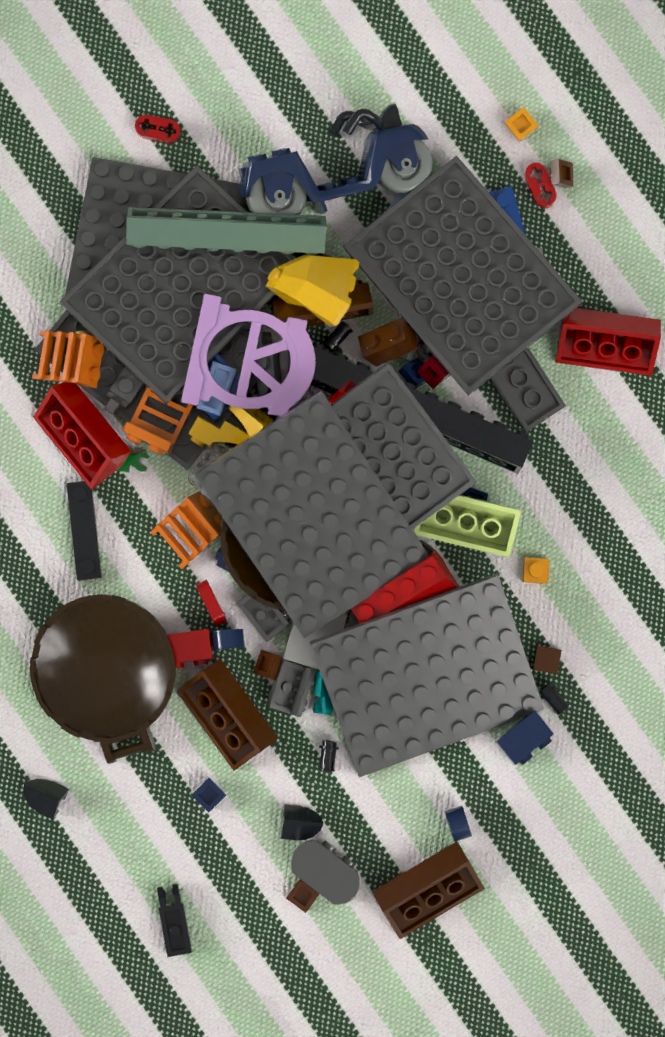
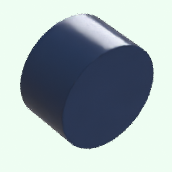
M243 629L211 631L213 650L245 647Z
M463 806L444 811L454 842L472 837Z

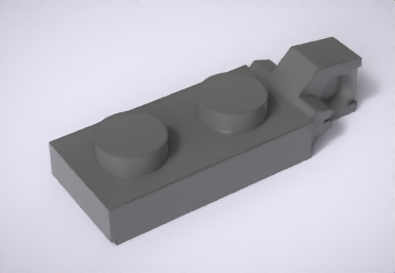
M260 332L257 349L274 344L272 343L271 332ZM279 353L255 360L260 367L278 383L282 384ZM256 376L258 397L271 393L272 390Z
M126 366L107 394L111 399L105 409L112 415H115L121 405L126 408L128 404H131L144 385Z

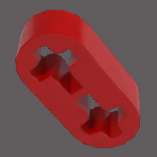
M142 115L135 122L136 132L143 139L172 144L177 142L181 136L179 124L171 119ZM148 121L150 126L156 128V130L148 129L147 133H144L140 125H145V122ZM169 126H173L176 134H171L170 137H167L166 132L160 131V129L168 130Z
M532 163L525 171V181L536 205L544 209L549 208L556 200L555 188L544 165ZM532 169H535L536 172L541 171L542 174L539 177L540 184H538L535 177L530 178ZM543 187L546 194H551L549 202L539 199L542 194L540 188Z
M207 579L196 584L215 626L227 622Z

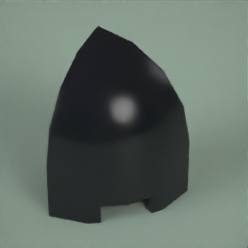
M34 779L24 784L23 793L32 809L53 820L58 814L59 804L62 799L65 800L69 788L47 779Z
M284 804L281 839L307 840L314 837L321 831L324 824L322 817L310 808Z

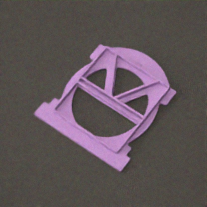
M204 294L181 402L198 406L199 400L209 402L210 397L213 396L221 402L237 408L259 409L267 407L268 414L280 417L287 414L289 408L294 406L305 395L315 373V352L312 341L306 332L307 321L288 317L287 322L284 323L270 314L254 310L230 312L229 305L221 304V297ZM238 322H252L237 393L233 395L221 388L209 372L207 366L209 345L216 334L225 327ZM262 325L272 328L283 338L280 342L257 349ZM289 350L291 357L290 370L284 382L280 384L254 360ZM251 373L272 390L271 393L260 397L248 398L247 391Z

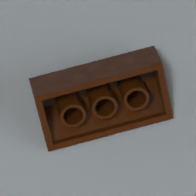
M356 280L354 290L348 294V297L352 299L351 305L340 321L373 315L374 305L368 282L363 283L362 280ZM276 296V300H272L275 317L284 323L287 322L288 317L306 320L307 327L326 324L306 307L286 303L279 296Z
M221 658L202 670L176 691L233 771L279 739Z
M456 841L386 884L381 885L372 891V894L397 936L401 939L485 888L459 843Z

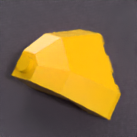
M302 255L273 269L268 276L269 281L265 286L286 303L306 307L326 324L337 326L351 305L352 299L348 297V294L354 290L356 277L353 276V273L359 268L360 262L350 258Z

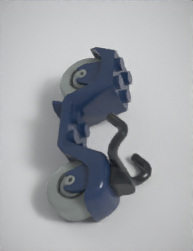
M395 103L388 105L381 112L380 116L366 108L356 110L355 112L344 111L334 121L329 130L330 134L337 137L347 120L348 122L343 131L349 135H352L357 125L367 130H373L366 138L358 177L341 179L340 185H336L335 182H329L316 186L298 152H291L290 148H282L271 151L272 156L269 157L266 156V153L248 157L249 162L243 163L242 168H238L240 196L246 197L251 213L300 215L306 201L312 202L313 211L316 214H324L327 212L325 201L371 190L378 183L391 192L410 193L428 179L432 171V156L428 147L422 141L428 140V137L418 125L413 123L402 124Z

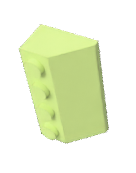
M459 495L415 527L414 533L418 536L510 558L522 510Z

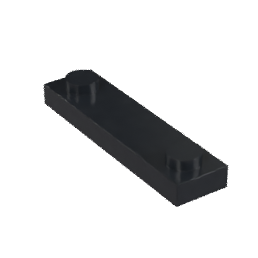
M85 481L66 483L77 581L102 578L93 489H90Z

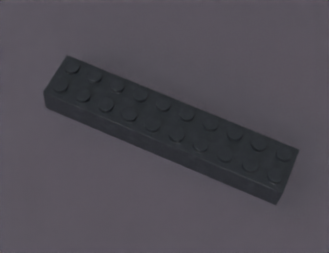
M312 342L315 352V373L310 384L311 386L333 395L350 380L357 385L374 373L370 371V366L362 362H357V364L347 361V356L335 352L333 355L326 352L324 346ZM403 381L451 446L518 474L534 442L529 439L530 435L516 430L514 433L507 430V425L494 420L493 423L484 420L485 416L476 411H471L470 413L461 410V405L452 401H448V403L438 400V395L429 391H425V394L416 390L415 385Z

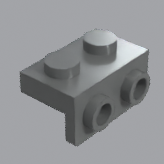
M246 595L236 603L266 642L290 625L287 621L290 616L285 610L263 605L249 595Z
M282 660L276 678L273 681L266 707L301 717L302 712L307 708L309 690L315 682V670Z

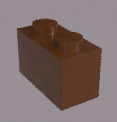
M401 318L358 336L363 358L375 367L419 349L415 332Z

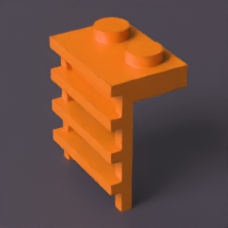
M40 331L39 335L44 336L39 371L38 374L32 375V379L76 383L88 388L97 389L104 345L94 336L86 333ZM54 337H56L51 372L48 375ZM66 338H68L63 374L60 376Z
M147 387L131 422H126L123 432L127 435L126 439L140 445L143 442L149 445V450L159 455H162L163 452L170 455L193 405L188 404L185 408L172 401L167 404V406L183 413L180 421L145 405L148 397L165 404ZM142 410L177 426L174 434L139 419Z
M200 490L188 496L161 523L156 525L151 533L154 536L159 532L183 560L179 565L183 569L216 538L220 537L223 517L213 505L209 496ZM177 514L203 543L201 546L195 542L175 518ZM169 523L193 552L191 555L187 553L165 526Z

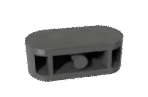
M318 840L303 842L295 849L292 856L291 868L293 874L334 905L344 904L352 900L357 894L360 884L358 871L354 868L356 864L345 855L343 858L334 853L336 848L326 840L323 843Z

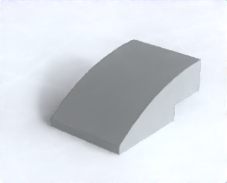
M349 610L306 638L302 636L293 623L283 659L319 669L310 641L343 630Z

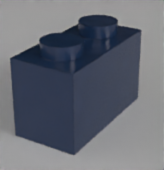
M534 710L495 742L514 765L517 763L523 765L533 757L531 754L533 750L537 747L541 750L552 741L550 737L554 733Z

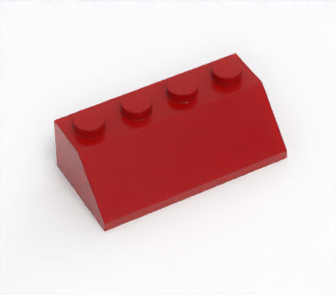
M577 308L561 321L556 363L652 376L661 339V320Z
M63 382L52 386L33 416L35 421L90 489L97 487L118 470L131 453L129 447L76 383Z
M435 550L429 554V557L373 592L371 596L352 607L351 610L358 621L362 623L460 586Z

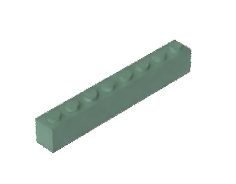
M128 207L126 245H132L137 248L157 246L161 249L182 247L186 250L206 248L210 251L231 249L234 252L256 250L259 253H268L270 251H279L283 254L302 252L308 255L325 253L326 216Z

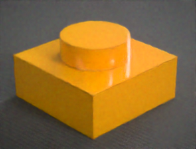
M524 107L504 123L518 142H521L539 127Z
M525 557L523 582L548 584L549 559Z

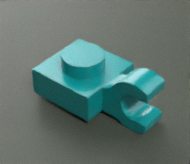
M316 671L313 696H319V698L313 704V713L331 715L333 711L331 699L321 672Z

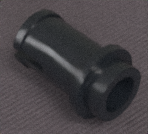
M341 321L329 336L324 337L323 345L331 352L339 350L340 344L353 332L352 328L344 321Z
M548 683L540 689V698L545 699L556 714L559 715L568 708L569 704L556 690L557 686Z
M322 740V745H319V748H321L319 770L335 772L336 750H339L337 742Z

